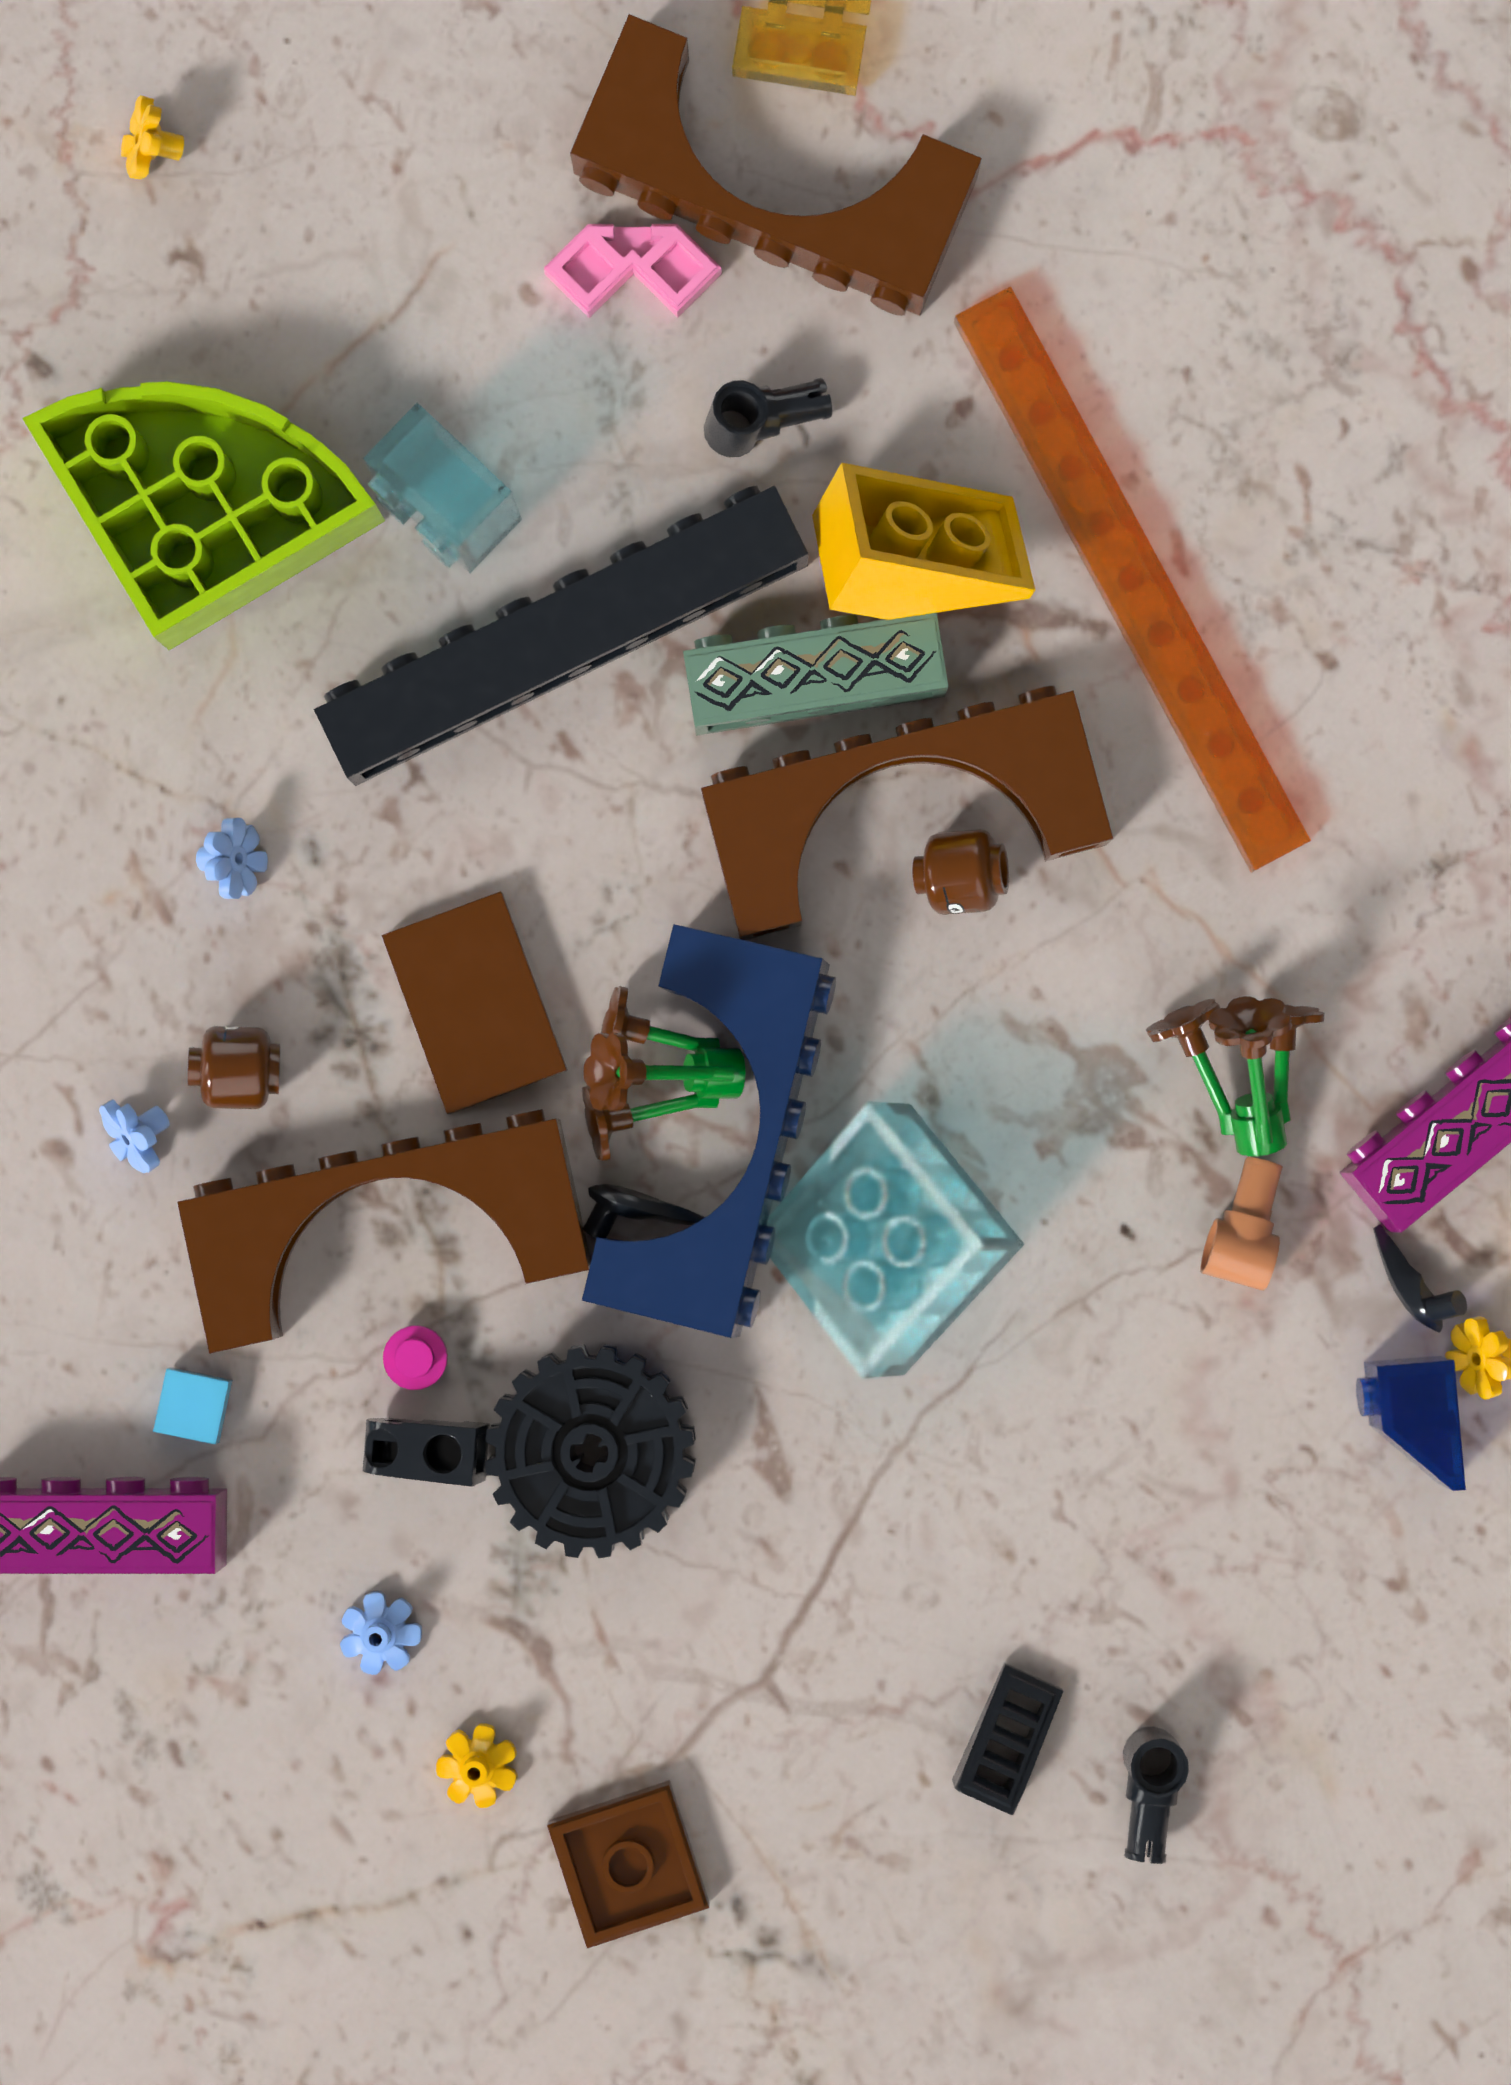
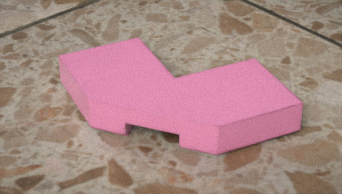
M588 224L544 267V272L589 318L633 274L678 318L722 274V267L678 224H651V227H614V224Z

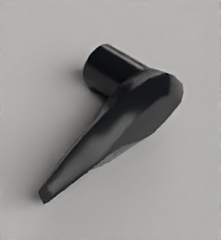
M599 1184L588 1188L589 1196L596 1204L583 1230L594 1238H607L618 1215L637 1220L658 1219L682 1225H694L705 1217L632 1189L610 1184Z
M1381 1224L1373 1228L1389 1282L1405 1309L1418 1322L1440 1333L1443 1328V1320L1462 1316L1467 1312V1301L1461 1291L1455 1290L1434 1296L1426 1286L1422 1275L1408 1263Z

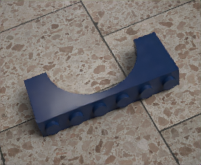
M673 924L658 987L667 992L686 997L705 1007L731 1031L741 1045L754 1073L759 1094L760 1123L757 1143L747 1170L734 1191L718 1208L698 1223L680 1232L651 1240L623 1241L611 1238H597L582 1301L728 1338L740 1337L743 1326L750 1328L753 1326L761 1296V1290L752 1288L758 1263L768 1264L776 1235V1227L767 1225L773 1200L783 1201L791 1173V1165L782 1163L788 1138L798 1139L806 1111V1102L797 1100L803 1075L810 1077L814 1075L819 1059L821 1039L812 1038L818 1013L828 1014L836 987V977L828 975L830 964L823 958Z

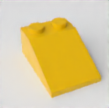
M841 462L812 514L830 610L892 620L1030 599L1036 590L1012 496Z

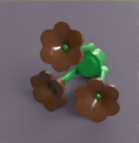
M619 986V988L615 987L610 999L609 1009L603 1020L601 1033L596 1034L592 1039L591 1056L585 1061L583 1070L584 1080L587 1086L582 1087L585 1120L589 1135L592 1138L597 1160H610L609 1141L612 1132L633 1128V1122L694 1108H717L719 1099L739 1098L744 1089L746 1074L742 1051L739 1048H720L718 1038L693 1037L650 1026V1020L629 1015L626 1005L628 988ZM627 1040L640 1044H645L646 1040H651L695 1051V1054H687L683 1065H645L643 1060L631 1059L628 1056ZM645 1080H683L686 1091L694 1092L692 1095L630 1108L629 1104L626 1103L628 1088L631 1085H642Z
M1250 996L1238 997L1231 1000L1227 1008H1220L1215 999H1207L1194 1006L1177 1009L1168 1014L1163 1020L1153 1023L1146 1029L1152 1042H1159L1170 1037L1178 1038L1185 1056L1193 1058L1218 1113L1221 1134L1234 1135L1236 1149L1240 1155L1263 1156L1276 1153L1285 1148L1287 1138L1284 1124L1291 1121L1288 1105L1290 1051L1296 1050V1028L1303 1024L1324 1022V1012H1320L1319 1008L1286 1005L1281 1000L1275 998L1259 1001ZM1207 1020H1209L1210 1028L1214 1030L1215 1041L1224 1046L1240 1045L1241 1055L1248 1062L1251 1093L1240 1096L1235 1100L1236 1109H1231L1206 1054L1209 1044L1201 1027ZM1269 1043L1270 1049L1275 1050L1273 1095L1266 1092L1262 1057L1267 1052L1266 1045Z

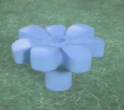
M242 818L224 819L221 825V832H209L205 837L204 846L200 847L196 854L198 868L201 871H205L207 880L219 881V895L225 899H239L241 896L251 895L257 886V879L253 872H265L267 870V853L254 851L260 841L259 834L253 825H246Z
M114 1099L100 1106L99 1111L102 1116L103 1126L109 1136L116 1138L109 1144L116 1157L120 1161L128 1158L130 1165L142 1173H149L158 1167L160 1160L152 1146L157 1142L156 1135L170 1126L165 1112L160 1107L154 1106L140 1116H137L130 1104L127 1103L120 1107Z
M382 1591L370 1592L365 1595L363 1600L365 1611L355 1606H350L344 1613L342 1624L349 1630H352L353 1633L343 1637L340 1642L341 1650L345 1657H354L361 1653L363 1657L360 1667L367 1674L377 1675L381 1671L384 1661L393 1670L398 1671L410 1662V1655L404 1646H415L420 1643L422 1639V1626L418 1623H405L412 1613L413 1607L404 1598L396 1599L387 1607L386 1597ZM375 1633L379 1634L382 1639L377 1638Z

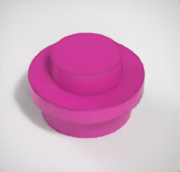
M419 1325L408 1326L394 1333L386 1343L383 1352V1364L387 1375L398 1386L409 1390H420L433 1385L443 1375L448 1361L447 1348L442 1338L432 1329Z

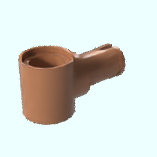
M1245 1158L1232 1211L1226 1210L1223 1220L1216 1218L1209 1230L1200 1265V1272L1202 1274L1262 1291L1267 1288L1275 1268L1280 1245V1237L1272 1234L1274 1223L1270 1221L1283 1166L1259 1158Z

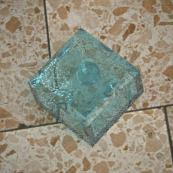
M418 403L363 458L373 476L367 484L377 495L376 500L400 524L404 525L412 518L417 523L414 529L423 538L421 541L423 545L447 568H450L457 561L466 571L471 573L522 520L512 491Z

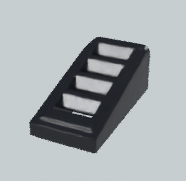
M1004 1663L952 1778L954 1788L1000 1811L1014 1815L1064 1692L1063 1689ZM1009 1689L1041 1702L1037 1714L1005 1700ZM999 1714L1031 1727L1027 1737L1025 1738L997 1725L996 1722ZM992 1739L1020 1752L1016 1762L987 1750L986 1747L989 1740ZM982 1764L1008 1776L1005 1786L1003 1787L977 1775L976 1772L979 1765Z

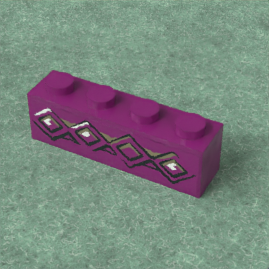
M1511 1017L1494 1031V1034L1500 1041L1481 1056L1476 1050H1472L1445 1072L1451 1081L1433 1096L1427 1090H1424L1404 1104L1396 1112L1401 1122L1383 1137L1376 1130L1348 1151L1347 1156L1352 1162L1339 1173L1388 1232L1402 1233L1511 1143Z
M0 1477V1574H216L227 1565V1488H209V1478L170 1479V1488H145V1478L115 1477L106 1479V1488H81V1478L51 1477L41 1479V1488H17V1478Z

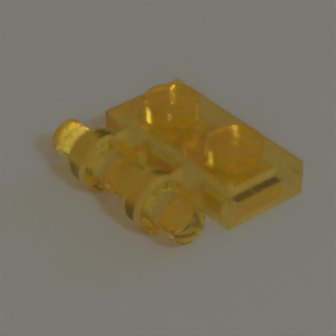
M769 0L767 10L742 6L732 65V76L856 96L867 26L843 22L845 12L869 15L872 0ZM789 3L825 8L824 17L822 19L787 13Z

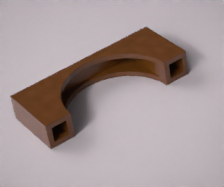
M629 14L570 152L573 172L575 175L580 176L579 182L589 190L600 195L611 197L616 191L636 199L640 209L656 218L671 220L673 215L692 222L696 224L695 229L701 235L712 241L729 244L731 239L753 247L755 248L754 254L771 265L787 268L792 263L812 271V277L815 281L832 290L845 292L848 287L868 294L871 296L870 301L876 307L888 313L903 316L906 311L920 316L977 181L982 158L923 134L915 151L896 176L877 192L852 206L834 212L806 216L785 215L755 207L740 200L717 183L701 165L686 138L679 113V102L683 78L689 63L688 38Z
M1045 686L1018 695L1020 705L996 711L993 702H984L957 711L958 721L934 727L932 718L918 719L897 726L895 728L897 737L873 743L870 734H862L834 743L836 753L811 759L809 750H801L774 758L772 760L774 769L750 775L748 767L741 766L711 775L713 785L702 787L701 792L739 938L741 940H748L802 925L798 897V873L801 857L813 827L833 800L859 780L887 768L908 764L941 765L958 769L985 781L1002 793L1023 815L1040 845L1045 862L1106 846L1113 840V835L1074 690L1057 695L1055 686Z
M543 1109L506 1117L508 1126L506 1130L483 1134L481 1123L444 1130L446 1143L424 1148L420 1147L419 1137L381 1144L383 1157L358 1162L356 1150L318 1158L320 1170L296 1175L294 1164L258 1171L256 1172L258 1184L233 1189L231 1178L194 1185L195 1198L178 1201L177 1203L209 1354L270 1341L283 1336L280 1318L282 1282L291 1253L300 1236L310 1222L334 1200L355 1188L378 1180L391 1178L424 1180L451 1189L472 1201L497 1224L506 1236L517 1256L526 1284L589 1270L591 1258L585 1231L583 1230L584 1225L561 1120L557 1118L545 1120Z

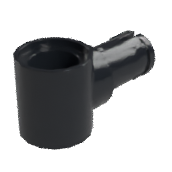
M818 378L812 382L771 390L768 386L757 387L755 384L744 380L726 383L716 392L704 424L705 439L709 446L718 454L729 458L741 457L749 453L756 446L758 440L778 436L781 428L819 419H830L832 417L830 394L822 396V393H825L828 389L826 382L823 378ZM726 411L741 413L747 418L750 426L743 428L732 426L724 419L722 413Z
M1155 1726L1143 1727L1132 1733L1123 1749L1124 1765L1128 1770L1126 1798L1132 1801L1127 1848H1125L1124 1856L1133 1861L1144 1862L1146 1851V1856L1150 1857V1863L1163 1864L1166 1863L1167 1856L1165 1850L1170 1806L1177 1805L1178 1791L1186 1782L1189 1773L1188 1759L1175 1738L1166 1730ZM1162 1747L1171 1751V1761L1164 1772L1150 1776L1140 1771L1141 1758L1148 1750Z

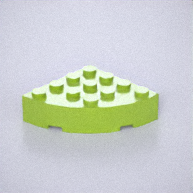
M168 381L140 383V386L119 387L107 391L99 388L68 396L22 418L151 634L169 651L385 522L377 505L347 465L323 443L266 405L217 388Z

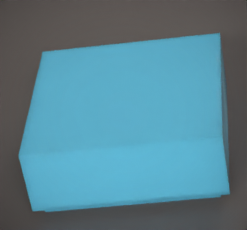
M172 1367L167 1368L153 1432L215 1445L220 1443L233 1380Z

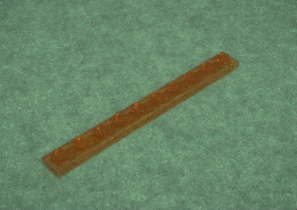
M1011 286L955 315L954 324L1250 872L1252 873L1310 842L1311 839Z

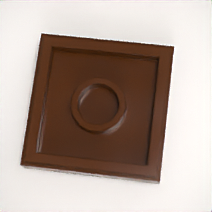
M670 1780L548 1821L547 1827L587 1949L709 1908L710 1902Z

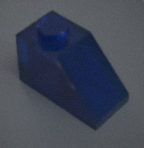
M1442 1356L1364 1362L1365 1377L1357 1378L1356 1397L1360 1415L1368 1416L1369 1426L1437 1484L1452 1491L1466 1490L1454 1360Z

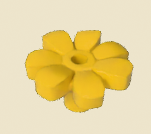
M142 95L136 99L134 111L130 118L129 130L132 135H124L121 144V156L127 157V173L130 178L142 179L148 175L150 162L156 156L179 161L184 150L183 135L161 130L159 122L162 109L154 106L153 98Z
M1481 1316L1469 1318L1464 1323L1456 1324L1450 1336L1453 1345L1457 1349L1445 1353L1447 1369L1450 1372L1463 1370L1459 1383L1470 1395L1478 1393L1479 1397L1483 1400L1501 1395V1381L1511 1379V1339L1507 1338L1502 1330L1490 1332L1487 1319Z
M479 1723L474 1729L472 1739L464 1731L455 1730L446 1740V1746L453 1755L444 1754L437 1760V1776L445 1779L453 1778L452 1783L447 1789V1795L455 1803H463L470 1794H473L475 1804L479 1808H487L496 1802L497 1793L495 1787L503 1791H510L518 1778L516 1770L505 1765L515 1759L517 1755L516 1748L511 1740H504L494 1744L496 1730L490 1724Z

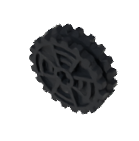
M585 1344L574 1345L568 1349L567 1359L561 1360L554 1352L538 1360L539 1373L537 1375L525 1369L512 1381L517 1394H504L503 1397L499 1398L494 1411L502 1418L501 1423H493L491 1427L487 1428L485 1442L496 1447V1454L491 1455L485 1461L486 1475L499 1477L501 1485L493 1493L497 1505L511 1504L516 1512L510 1523L518 1531L528 1526L536 1530L535 1544L547 1549L554 1541L564 1544L565 1556L578 1558L584 1547H593L598 1558L611 1557L616 1543L623 1542L629 1550L642 1545V1540L645 1538L644 1529L647 1527L659 1533L667 1525L670 1518L666 1510L667 1505L677 1508L681 1506L687 1489L679 1480L692 1477L695 1468L696 1458L685 1453V1448L695 1443V1426L682 1424L681 1416L688 1409L684 1397H670L666 1388L671 1378L664 1371L653 1376L645 1371L647 1358L635 1353L628 1361L619 1359L617 1346L606 1344L600 1348L597 1355H590ZM589 1434L599 1436L602 1439L598 1447L606 1445L608 1448V1456H600L594 1466L584 1464L581 1461L585 1456L584 1453L577 1455L575 1452V1444H583Z

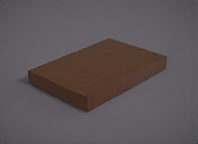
M501 891L382 935L447 1114L455 1113L568 1071Z

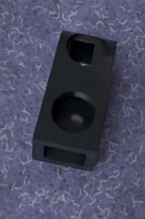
M369 1418L366 1420L363 1472L379 1476L473 1487L486 1481L485 1461L488 1456V1443L485 1442V1437L490 1423Z

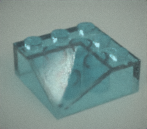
M868 1101L769 1215L767 1223L768 1226L776 1227L775 1241L770 1259L862 1379L905 1375L1024 1246V1242L913 1106L905 1103Z

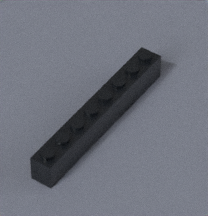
M775 485L760 492L758 486L745 488L724 501L726 509L704 520L700 513L685 517L667 529L669 537L649 547H646L644 541L632 543L611 555L612 565L589 575L587 569L572 572L553 584L555 592L533 603L530 597L514 600L501 607L495 613L498 620L476 631L472 624L459 627L438 640L441 648L420 658L417 657L415 652L401 655L389 661L381 668L383 676L362 686L358 680L349 681L327 692L324 695L327 703L315 708L314 712L347 779L357 786L808 567L809 553Z

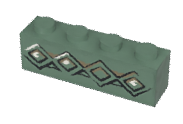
M937 613L858 623L856 615H842L820 621V630L796 633L794 625H778L757 631L758 639L733 643L732 635L727 634L713 635L695 640V649L685 650L683 655L696 736L945 697L948 690V680Z

